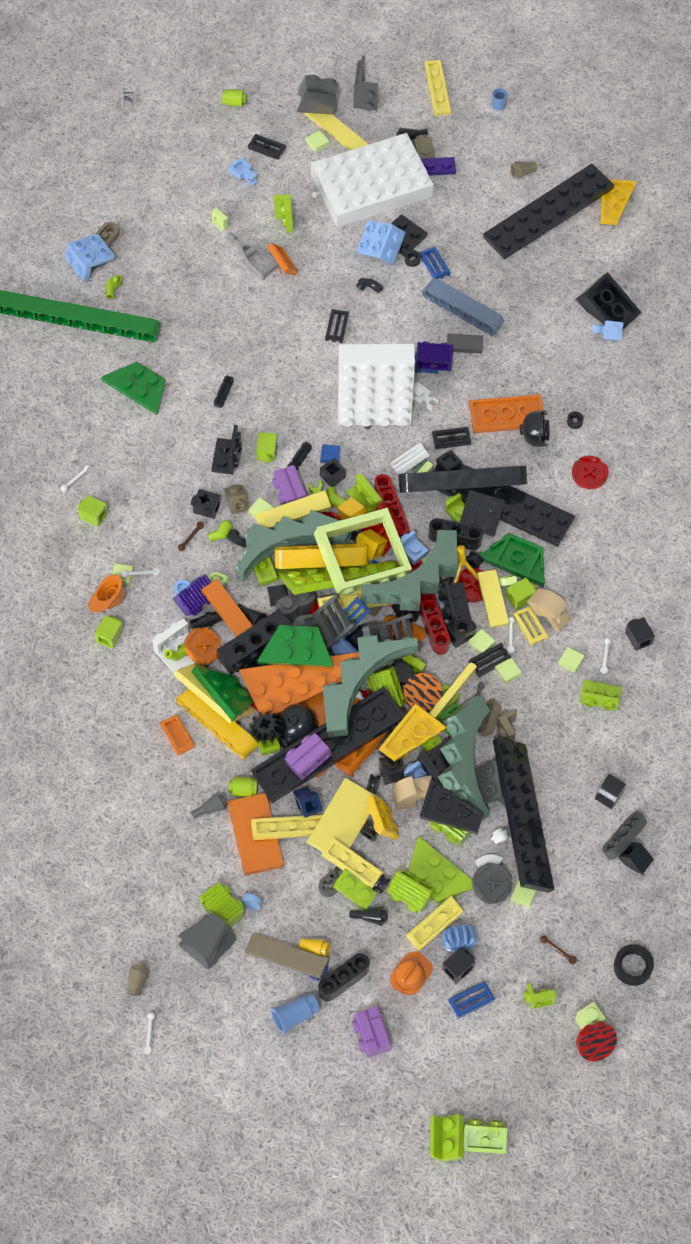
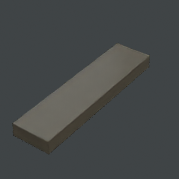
M255 933L252 934L245 949V953L318 979H322L329 963L328 958Z

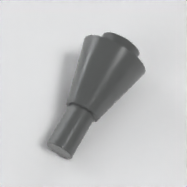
M216 792L201 807L191 811V814L195 819L205 813L226 810L224 806L227 805L223 794L218 795Z

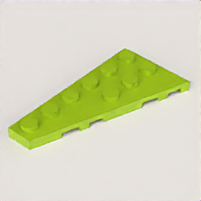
M386 561L385 563H369L363 566H342L339 568L344 581L348 582L400 566L395 561ZM327 567L276 569L277 577L295 595L334 588Z

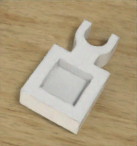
M418 382L413 386L412 402L418 406L424 403L431 412L433 411V406L430 403L439 405V400L435 397H430L432 392Z

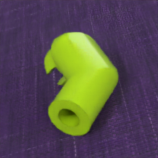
M115 275L106 282L105 291L107 299L115 297L114 290L123 281L120 275Z
M335 487L327 488V494L332 506L337 508L346 501L344 497L336 493Z
M224 520L217 531L208 533L210 542L226 538L232 529V523Z
M181 643V646H177V651L165 650L164 657L173 661H179L187 656L184 643Z

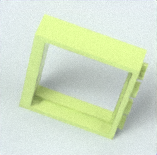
M388 508L319 526L314 533L336 593H339V595H352L355 591L361 590L362 585L380 584L408 575L412 570ZM383 523L400 567L345 582L328 538Z

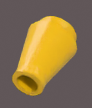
M301 938L299 949L325 958L329 955L331 943L327 942L326 939Z

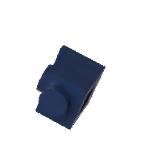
M308 786L293 791L297 808L305 818L323 811L317 792H312Z

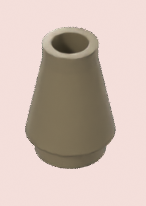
M515 161L510 166L511 175L521 178L536 172L537 164L536 162Z
M132 964L131 969H129L127 994L140 996V992L149 975L147 967Z

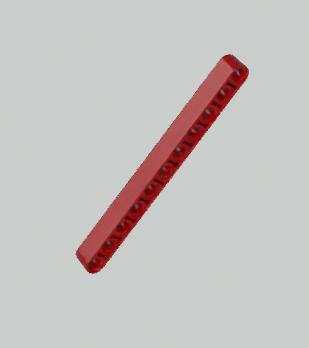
M385 474L378 475L374 480V490L382 499V503L384 502L392 510L402 524L405 531L399 537L401 538L404 534L410 533L409 526L390 477ZM421 560L415 565L410 564L412 568L410 573L422 565ZM426 594V596H421L420 599L422 606L420 617L432 650L436 654L443 655L449 650L450 636L434 594Z

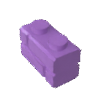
M294 465L274 471L272 484L274 489L279 491L278 499L281 505L307 497Z
M314 733L311 736H306L298 748L289 750L285 761L292 771L303 780L326 761L332 753L329 747Z
M375 1006L356 1012L352 1026L355 1033L359 1032L361 1040H358L361 1052H366L367 1058L390 1051L392 1044L379 1007Z

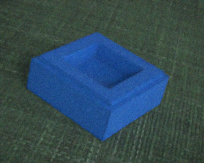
M322 444L320 463L326 464L333 458L339 463L341 446Z

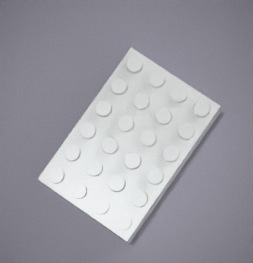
M407 133L311 163V177L336 227L433 197L434 185Z
M338 344V425L345 427L352 425L364 427L370 425H411L415 368L414 344Z

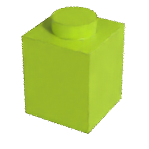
M258 432L257 460L265 463L275 461L277 433Z
M89 495L84 500H81L77 506L79 518L97 527L100 526L108 514L107 504Z
M524 578L507 587L506 598L515 610H518L529 604L527 601L537 589L532 582Z
M105 615L94 633L96 642L113 649L123 632L122 622L116 617Z

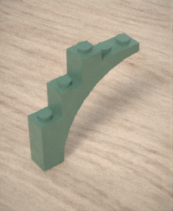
M311 510L308 516H304L302 523L282 516L280 522H276L273 530L253 523L251 529L248 528L244 539H246V548L243 552L244 557L241 561L237 562L235 567L237 580L244 582L250 572L261 561L274 554V548L317 544L314 536L317 527L339 520ZM352 531L328 538L330 545L348 544L352 537Z
M438 530L437 540L432 553L419 568L410 574L390 582L362 585L361 601L369 604H400V610L419 611L420 593L438 594L439 577L457 576V530Z
M366 634L357 638L360 660L350 658L340 662L342 684L330 683L327 686H323L326 726L329 737L349 735L351 707L364 682L386 663L404 655L418 653L417 638L404 637L401 640L395 641L386 639L382 642H378L377 635L373 636L372 634Z
M478 695L467 700L442 721L452 739L440 748L450 766L438 776V779L445 789L454 792L457 798L483 813V819L490 815V812L483 801L477 784L473 755L478 728L490 712V709L482 696Z

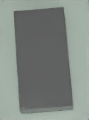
M447 333V344L453 345V352L482 354L483 335Z

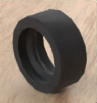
M629 944L622 947L614 961V972L617 978L629 986L644 984L650 978L654 968V959L651 953L645 947L638 944ZM636 954L644 959L646 969L641 975L632 976L623 970L622 960L626 955Z

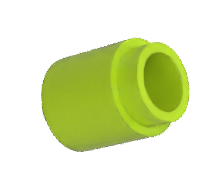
M227 89L222 92V104H226V106L243 107V104L247 102V93H244V90Z
M233 777L232 781H228V792L232 793V797L256 795L257 779H252V777Z

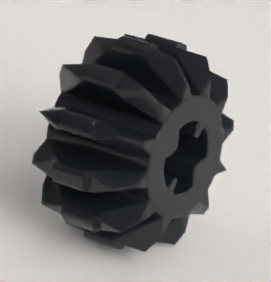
M267 710L266 714L263 715L259 711V717L253 716V722L249 724L250 729H252L250 734L252 737H255L257 743L262 740V743L265 745L270 740L273 744V738H280L279 733L283 732V727L280 726L282 720L278 718L276 713L270 715V711Z

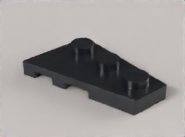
M431 779L419 818L478 835L483 813L465 801L460 800L452 792L442 788Z

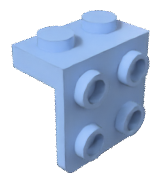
M370 220L365 227L357 253L379 258L390 265H394L406 232L392 224Z
M93 234L67 243L65 259L73 267L76 275L84 282L90 278L91 267L114 260L115 255L100 235Z

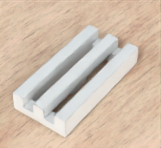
M419 443L390 464L397 475L404 474L430 455L422 444Z

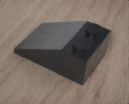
M608 272L596 279L576 298L585 311L604 325L605 320L623 322L624 329L642 313Z

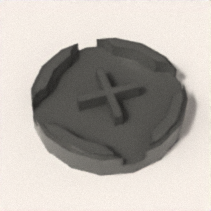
M487 863L479 867L474 873L472 889L481 901L488 904H496L505 900L511 893L512 877L509 871L502 865Z

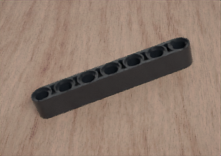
M527 466L398 474L400 493L528 484Z

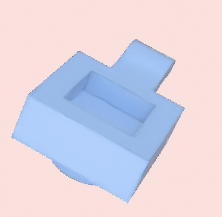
M241 157L228 166L229 172L238 179L242 180L245 178L252 186L258 183L255 179L257 174L253 172V166Z
M605 320V325L592 324L591 331L593 333H604L603 339L621 340L623 322Z

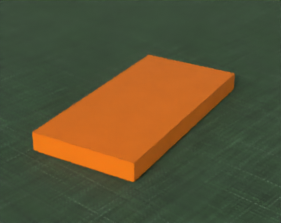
M541 394L469 400L473 433L520 430V424H523L527 414L543 410Z
M262 793L227 801L244 876L283 868L284 863L278 839L253 840L251 820L272 818L267 795Z

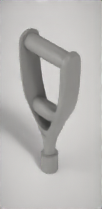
M231 232L227 234L226 238L237 245L245 264L259 279H264V276L277 266L280 267L273 255L266 250L240 242ZM255 252L271 261L261 271L248 260Z

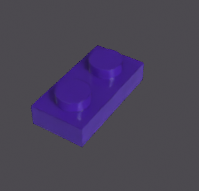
M455 157L421 159L429 176L456 174Z

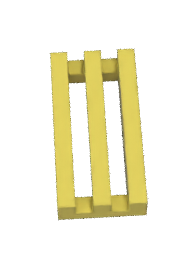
M530 606L513 613L515 621L531 646L536 642H541L543 639H548L547 633ZM526 612H528L535 626L539 630L541 634L540 636H538L535 629L533 628V625L527 618L525 614ZM519 615L522 616L523 620L525 621L534 638H532L531 634L529 633L528 629L524 625Z

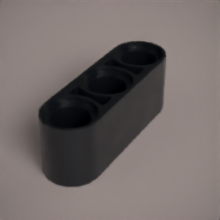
M435 518L429 523L428 537L432 542L436 543L437 531L435 530H457V547L465 546V549L477 550L482 545L483 531L478 526Z
M358 953L321 979L318 984L319 997L326 1002L332 1001L365 977L370 968L368 956ZM357 963H364L365 967L357 968L355 965ZM347 975L349 979L343 981L339 979V976ZM324 987H331L333 990L326 993L322 989Z

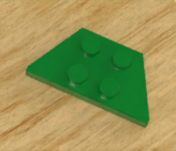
M134 362L101 377L102 382L158 415L166 380L138 362Z
M508 533L500 541L490 545L489 549L483 553L482 551L478 553L487 564L520 578H527L528 581L541 587L545 585L543 547Z
M279 625L258 659L259 664L333 668L334 666L319 628L308 626Z
M194 666L191 672L231 721H234L238 715H242L245 710L252 706L254 701L235 677L204 667Z

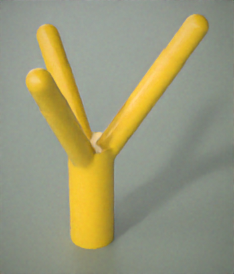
M458 546L459 564L457 576L454 578L453 584L458 582L463 565L478 580L477 573L466 561L465 546Z

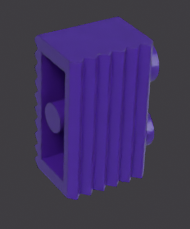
M428 341L417 342L415 369L451 371L453 345L447 343L435 344Z
M206 574L200 575L172 598L185 616L193 615L194 617L202 611L201 607L205 603L207 605L210 604L201 592L204 587L212 583Z

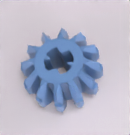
M469 924L449 927L442 934L445 950L450 952L457 951L460 947L463 950L471 949L476 946L478 938L474 926Z

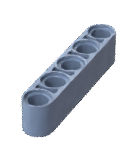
M433 278L422 291L425 299H430L429 301L441 308L444 307L446 311L459 316L460 319L471 325L474 324L473 326L488 333L490 336H493L504 323V319L499 313L439 279Z

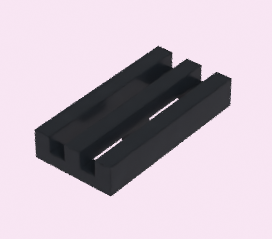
M255 134L248 144V149L279 160L286 149V145Z
M331 310L325 341L332 340V342L339 341V343H343L349 318L348 311ZM338 314L334 335H330L334 316ZM342 315H345L341 329L340 336H337Z
M468 427L432 431L435 449L471 445ZM461 433H465V434H466V435H459V436H455V435H454V434H461ZM450 435V436L444 437V438H437L438 436Z
M500 643L471 658L468 663L472 662L477 666L475 673L479 678L494 670L495 666L512 657L510 654H507L508 651ZM501 656H504V658L494 662L493 664L481 670H478L480 667L494 661L495 659Z

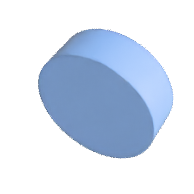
M188 580L177 581L174 584V594L177 595L191 583Z
M251 893L244 894L241 900L245 908L253 911H258L262 905V900Z

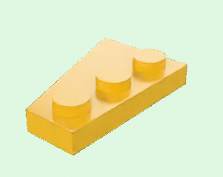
M609 179L614 184V189L601 197L600 224L618 225L637 181Z
M415 704L381 745L379 750L395 762L445 731L447 727Z

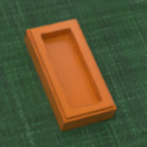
M271 243L267 247L283 272L293 276L298 272L282 246Z
M177 714L160 722V726L177 756L195 748L193 741Z

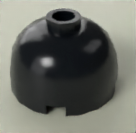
M546 410L533 411L527 414L523 424H520V435H524L525 441L531 446H548L545 441H549L550 426L549 420H545L544 415H548Z
M303 704L289 705L282 711L279 717L282 720L280 725L283 727L282 735L292 738L295 742L319 726L315 711Z

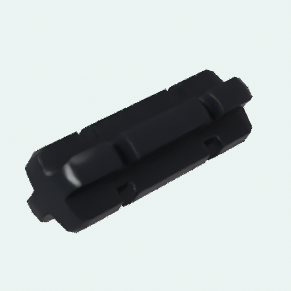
M228 375L224 377L223 383H221L217 396L213 401L215 407H223L224 400H226L231 389L230 387L233 385V377Z
M306 441L302 443L301 448L298 449L288 466L294 465L296 470L299 469L298 466H301L312 449V445Z

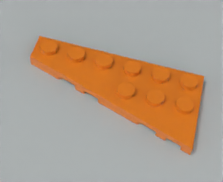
M359 652L330 656L334 665L333 668L268 665L240 669L239 672L258 711L265 715L268 710L270 715L276 713L278 716L291 704H302L323 694V686H327L330 683L342 684L340 662L350 658L360 660Z

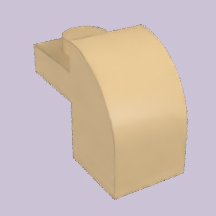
M538 588L527 601L535 615L546 617L555 631L560 632L571 619L566 611L568 606L566 602L552 591Z
M431 775L413 779L411 776L394 784L392 796L397 811L416 807L417 800L425 799L430 780L432 779Z

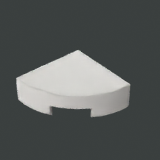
M488 854L478 858L475 861V865L478 867L487 863L500 865L503 862V858L498 855Z

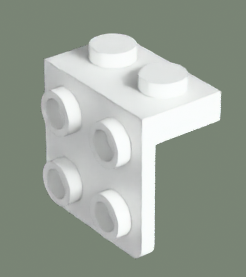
M184 619L172 623L169 629L158 633L152 640L154 652L174 674L177 670L196 663L188 655L179 661H173L164 657L165 650L177 651V646H181V643H184L186 636L189 634L188 623Z

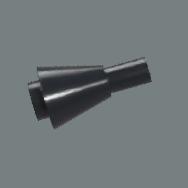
M400 127L396 136L407 133L412 141L416 139V136H427L428 130Z
M240 603L237 604L252 625L267 617L265 613L248 609Z
M384 906L363 911L350 910L349 917L352 919H363L364 921L383 926L384 922L388 920V911L384 909Z

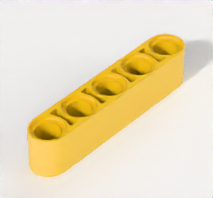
M367 544L331 545L339 567L368 564ZM318 545L274 548L275 568L326 567Z
M189 688L176 698L177 703L181 707L184 706L183 709L195 719L198 718L197 721L209 731L212 730L211 733L221 742L226 743L225 745L236 755H241V759H246L258 747L255 739L236 722H227Z

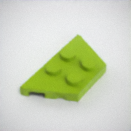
M417 838L408 872L436 889L431 898L434 902L438 904L449 896L454 898L469 890L473 891L471 878L422 838Z

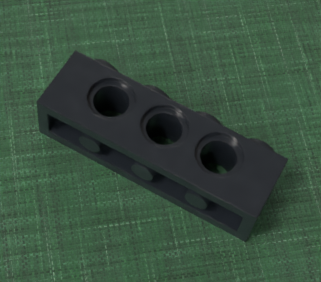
M278 609L218 648L217 659L230 675L239 672L248 663L259 659L274 635L268 634V632H275L279 625L293 626V624ZM253 642H260V644H258V645H254V644H252V643H253ZM238 652H244L245 654H243V655H238L237 653H238Z

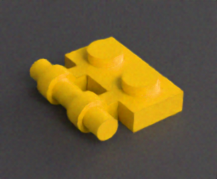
M374 795L366 798L367 809L373 817L375 831L386 837L391 836L392 840L398 839V826L392 819L393 813L391 808L388 807L387 802Z

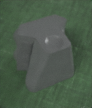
M313 74L305 75L298 90V95L302 99L296 112L332 114L335 109L336 94L339 87L338 82L332 78L322 79Z
M214 913L209 916L205 915L199 922L178 935L182 939L179 943L182 950L206 969L214 966L218 959L236 941V938L228 930L227 923Z

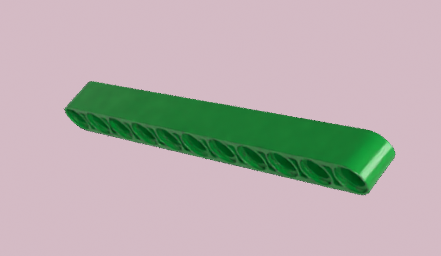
M0 290V314L10 316L13 314L12 316L29 318L42 322L47 321V323L57 325L64 324V326L78 329L81 327L84 330L98 331L110 335L116 334L115 336L126 338L133 337V339L147 342L150 340L152 343L157 340L161 323L152 318Z

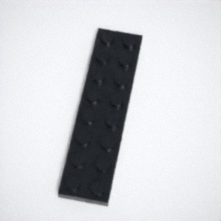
M591 163L483 233V238L505 260L614 189V184Z
M437 464L432 472L443 471V470H442V468ZM462 464V466H460L456 470H467L473 468ZM512 486L437 490L449 497L460 493L462 495L461 501L464 504L469 490L505 500L500 517L501 521L559 547L575 520V515Z
M382 687L351 707L349 735L329 737L326 723L306 735L311 736L316 733L329 747L332 755L305 779L301 780L287 765L285 758L288 751L292 748H298L306 736L251 769V772L270 802L274 803L395 727L405 716L386 688Z
M497 737L493 740V746L520 886L547 893L555 890L526 744Z

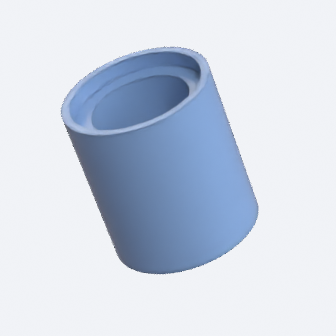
M497 88L493 91L491 103L493 109L501 111L506 108L508 95L506 90Z

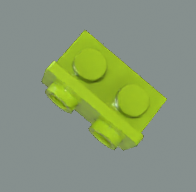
M291 194L274 195L275 219H282V224L286 226L287 232H294Z
M362 473L356 475L354 487L348 489L346 494L349 498L352 497L365 506L367 513L374 512L379 504L382 503V499Z
M583 680L579 703H583L587 707H603V709L608 711L618 710L622 687Z
M457 1114L447 1117L431 1115L429 1147L431 1158L441 1162L464 1158L463 1115Z
M469 1119V1122H464V1151L506 1154L507 1125L503 1124V1121L490 1120V1123H482L480 1119Z

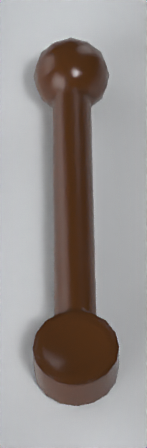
M198 522L195 530L182 544L178 545L179 551L185 550L186 544L199 529L204 528L203 522Z
M541 936V943H546L567 958L570 964L576 963L577 958L575 956H569L550 942L547 936Z

